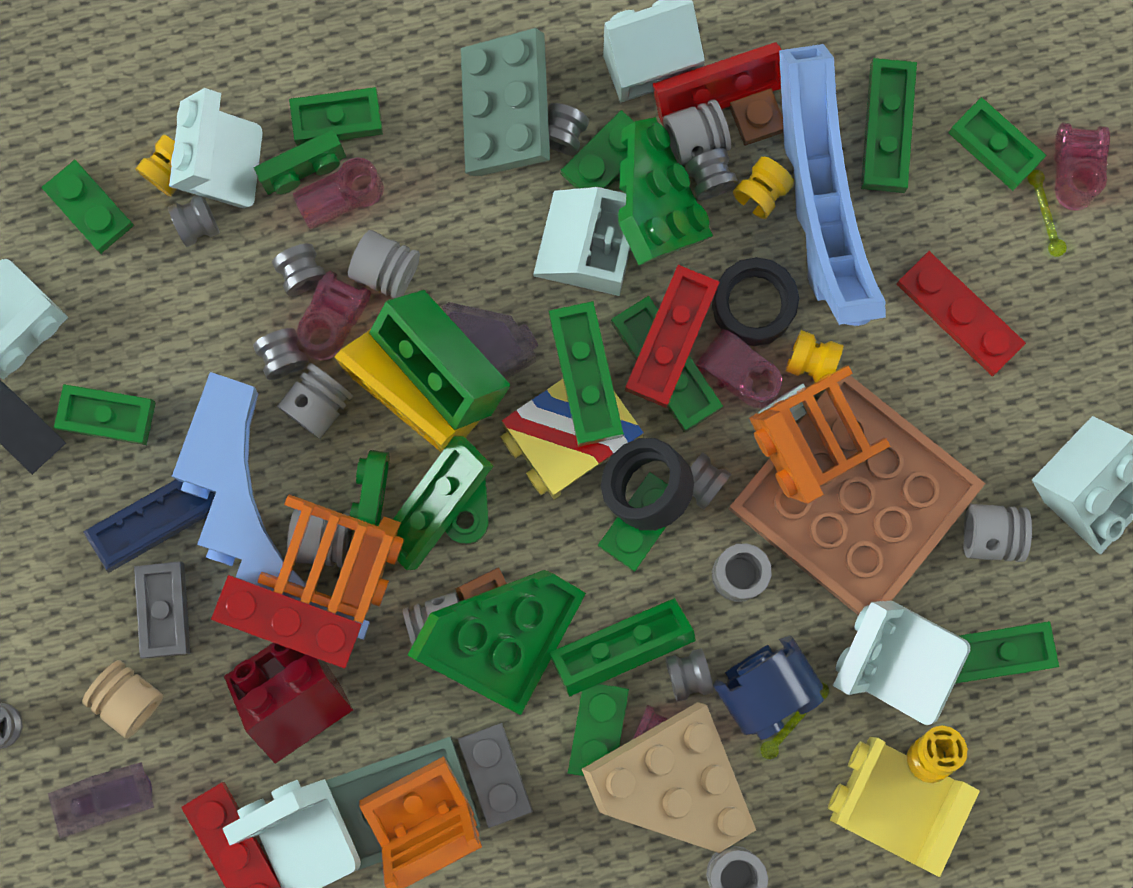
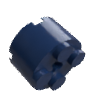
M792 636L779 639L783 648L772 652L769 645H766L729 668L725 672L729 679L727 683H723L718 679L713 683V687L744 735L757 734L760 740L767 739L784 727L782 722L784 718L797 710L799 714H805L824 701L820 694L823 684Z

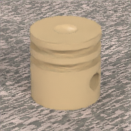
M117 660L109 665L91 684L83 697L82 704L86 707H91V711L94 714H100V718L121 736L129 738L144 725L160 705L163 694L140 675H134V670L130 667L125 668L124 662Z

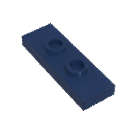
M175 479L86 529L83 533L106 571L110 573L206 518L216 493L210 492L207 499L181 491L183 482Z

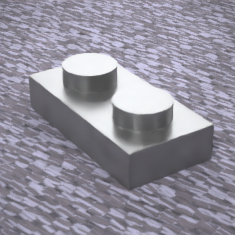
M170 562L134 566L140 658L147 659L190 654L184 563Z
M502 723L458 739L488 828L533 812Z

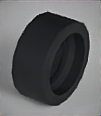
M754 257L739 260L725 270L719 279L720 283L712 301L715 322L724 335L739 344L759 346L770 344L784 335L797 315L799 294L796 282L786 268L773 260ZM751 277L763 278L772 283L778 290L781 298L780 313L767 326L758 328L745 326L737 321L731 313L729 306L730 292L743 279Z
M638 438L621 446L611 455L603 470L601 480L603 499L610 510L626 524L639 530H658L671 525L684 514L692 499L694 489L691 467L669 444L656 438ZM652 461L664 462L670 469L668 486L662 496L653 504L643 508L630 506L626 501L625 495L627 484L633 473L642 465Z

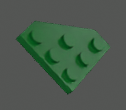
M656 117L635 121L621 129V143L628 147L627 158L620 162L619 189L626 194V206L619 209L618 224L638 265L686 249L711 238L713 234L709 228V217L705 209L697 203L689 187L690 179L687 171L677 162L671 150V141L667 130L658 123Z
M539 571L431 612L411 647L408 656L521 715L551 660L549 652L557 649L586 593L549 571Z

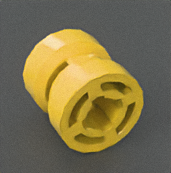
M162 135L155 144L153 155L150 158H143L135 169L148 182L167 196L172 197L177 190L169 187L172 167L171 159L175 141L166 135Z
M764 156L760 157L752 167L750 178L741 180L733 190V195L743 206L752 198L758 204L752 213L758 218L766 219L775 209L777 198L785 196L795 183L790 173L773 159Z
M800 330L792 349L794 351L793 355L788 360L785 371L796 376L807 372L809 376H812L814 382H817L823 376L836 371L844 345L833 341L827 343L820 342L818 344L814 334Z
M936 726L911 744L907 752V763L915 777L923 782L936 783L942 781L964 765L967 759L968 748L964 738L958 731L948 726Z

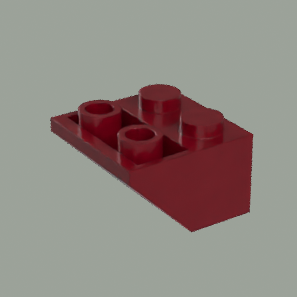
M276 643L270 644L250 659L242 661L224 676L245 731L275 764L353 711L342 686L325 661Z

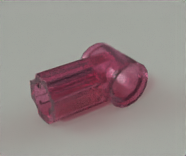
M356 157L343 163L339 171L292 194L307 226L312 230L353 209L374 205L382 197L384 185L374 165L365 158ZM366 175L371 177L370 184L364 190L355 191L351 189L352 183L359 176Z

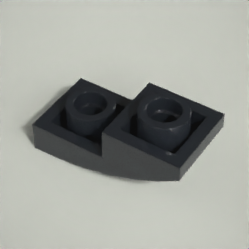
M0 380V444L33 475L66 442Z

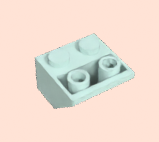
M658 0L650 8L638 12L625 10L614 15L610 21L605 22L603 57L620 103L654 92L653 83L704 66L705 59L692 0Z
M600 187L554 191L533 276L620 296L631 250L618 224L619 209L626 206V194Z
M1092 416L1032 479V482L1044 503L1100 555L1112 542L1121 537L1125 528L1133 520V435Z

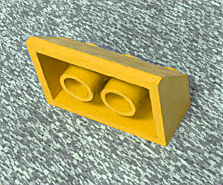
M370 330L342 348L334 356L350 378L441 453L453 436H464L466 438L479 423L477 421L454 430L369 334Z

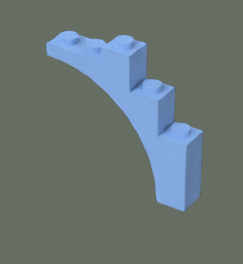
M824 44L779 50L785 153L794 167L797 219L806 233L809 285L818 301L825 300L839 325L859 326L867 324L870 320L886 318L885 299L874 279L866 258L850 197L839 129L834 57Z
M210 372L172 477L183 482L181 491L204 499L208 498L210 492L216 493L197 545L209 549L206 558L233 566L235 558L241 559L236 578L273 591L274 588L257 583L260 573L264 572L278 577L284 559L265 530L253 497L248 464L250 425L259 393L253 386ZM292 570L289 581L305 587L306 583ZM285 592L283 593V595L294 598L299 601L301 600V598L293 596ZM313 602L309 603L310 605H313L326 611L328 609L327 607L318 605ZM338 611L336 613L337 615L354 621L355 617L346 615ZM364 619L357 638L365 639L370 624L369 621Z

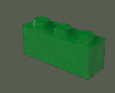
M425 290L386 301L369 332L454 430L491 416L511 386Z

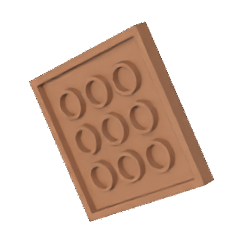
M850 375L837 383L869 445L882 438H887L890 447L822 484L820 488L824 495L808 504L791 497L788 498L776 479L775 474L777 471L769 458L728 509L859 616L863 608L867 605L870 606L871 602L892 601L986 483ZM825 390L816 402L847 459L858 451ZM806 413L797 425L823 472L834 466V463L808 413Z

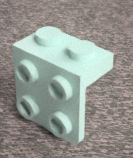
M203 88L180 101L177 113L174 151L171 159L172 167L169 187L236 207L247 208L253 205L255 201L257 174L253 167L259 165L262 128L257 123L219 111L221 93Z
M8 259L0 260V378L3 380L10 373L17 370L25 362L26 358L43 341L49 339L68 318L45 293Z
M894 601L871 602L870 606L864 607L857 617L855 630L858 632L851 647L846 648L837 661L836 671L839 673L833 686L848 695L868 692L922 724H934L938 720L970 653V644L967 640Z
M325 779L303 787L300 786L298 780L285 784L271 792L274 798L272 802L266 804L264 799H260L237 810L240 819L223 828L230 846L259 835L281 888H323L357 871L361 865L359 855Z

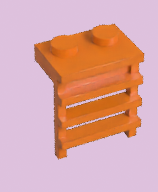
M849 365L842 367L832 374L820 378L821 380L796 391V394L787 399L780 400L767 410L749 417L756 431L754 432V437L765 456L770 457L777 471L775 474L776 479L788 498L791 497L808 504L824 495L820 488L822 484L890 447L887 438H882L869 445L837 382L853 374ZM826 389L858 451L847 459L814 398L815 394ZM801 402L834 463V466L823 472L790 411V408Z
M289 494L284 505L300 510L301 513L278 577L261 572L257 583L274 588L273 591L283 594L285 592L299 597L301 602L307 604L313 602L327 607L329 612L336 614L338 611L355 617L354 621L363 623L371 604L380 607L389 581L381 577L387 562L395 565L404 539L396 536L401 522L384 516L379 526H375ZM313 515L327 520L328 523L306 586L303 587L290 582L289 579L309 521ZM341 525L355 530L331 597L315 590L337 527Z
M444 756L359 800V807L382 847L384 884L386 888H406L482 847L478 838L477 823L473 817L474 811Z

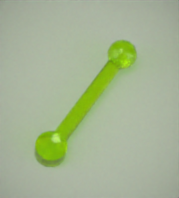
M1035 169L1028 175L1027 181L1030 185L1034 186L1050 240L1048 251L1052 256L1060 257L1066 252L1067 246L1057 235L1043 187L1045 175L1041 170Z
M821 682L823 687L820 690V694L825 700L830 694V689L827 684ZM797 711L771 741L762 743L760 747L761 755L770 760L777 757L779 753L778 746L807 713L799 714Z

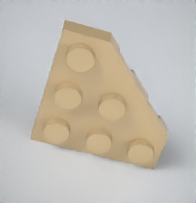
M695 703L582 769L599 812L610 817L717 853H721L756 831L706 704Z

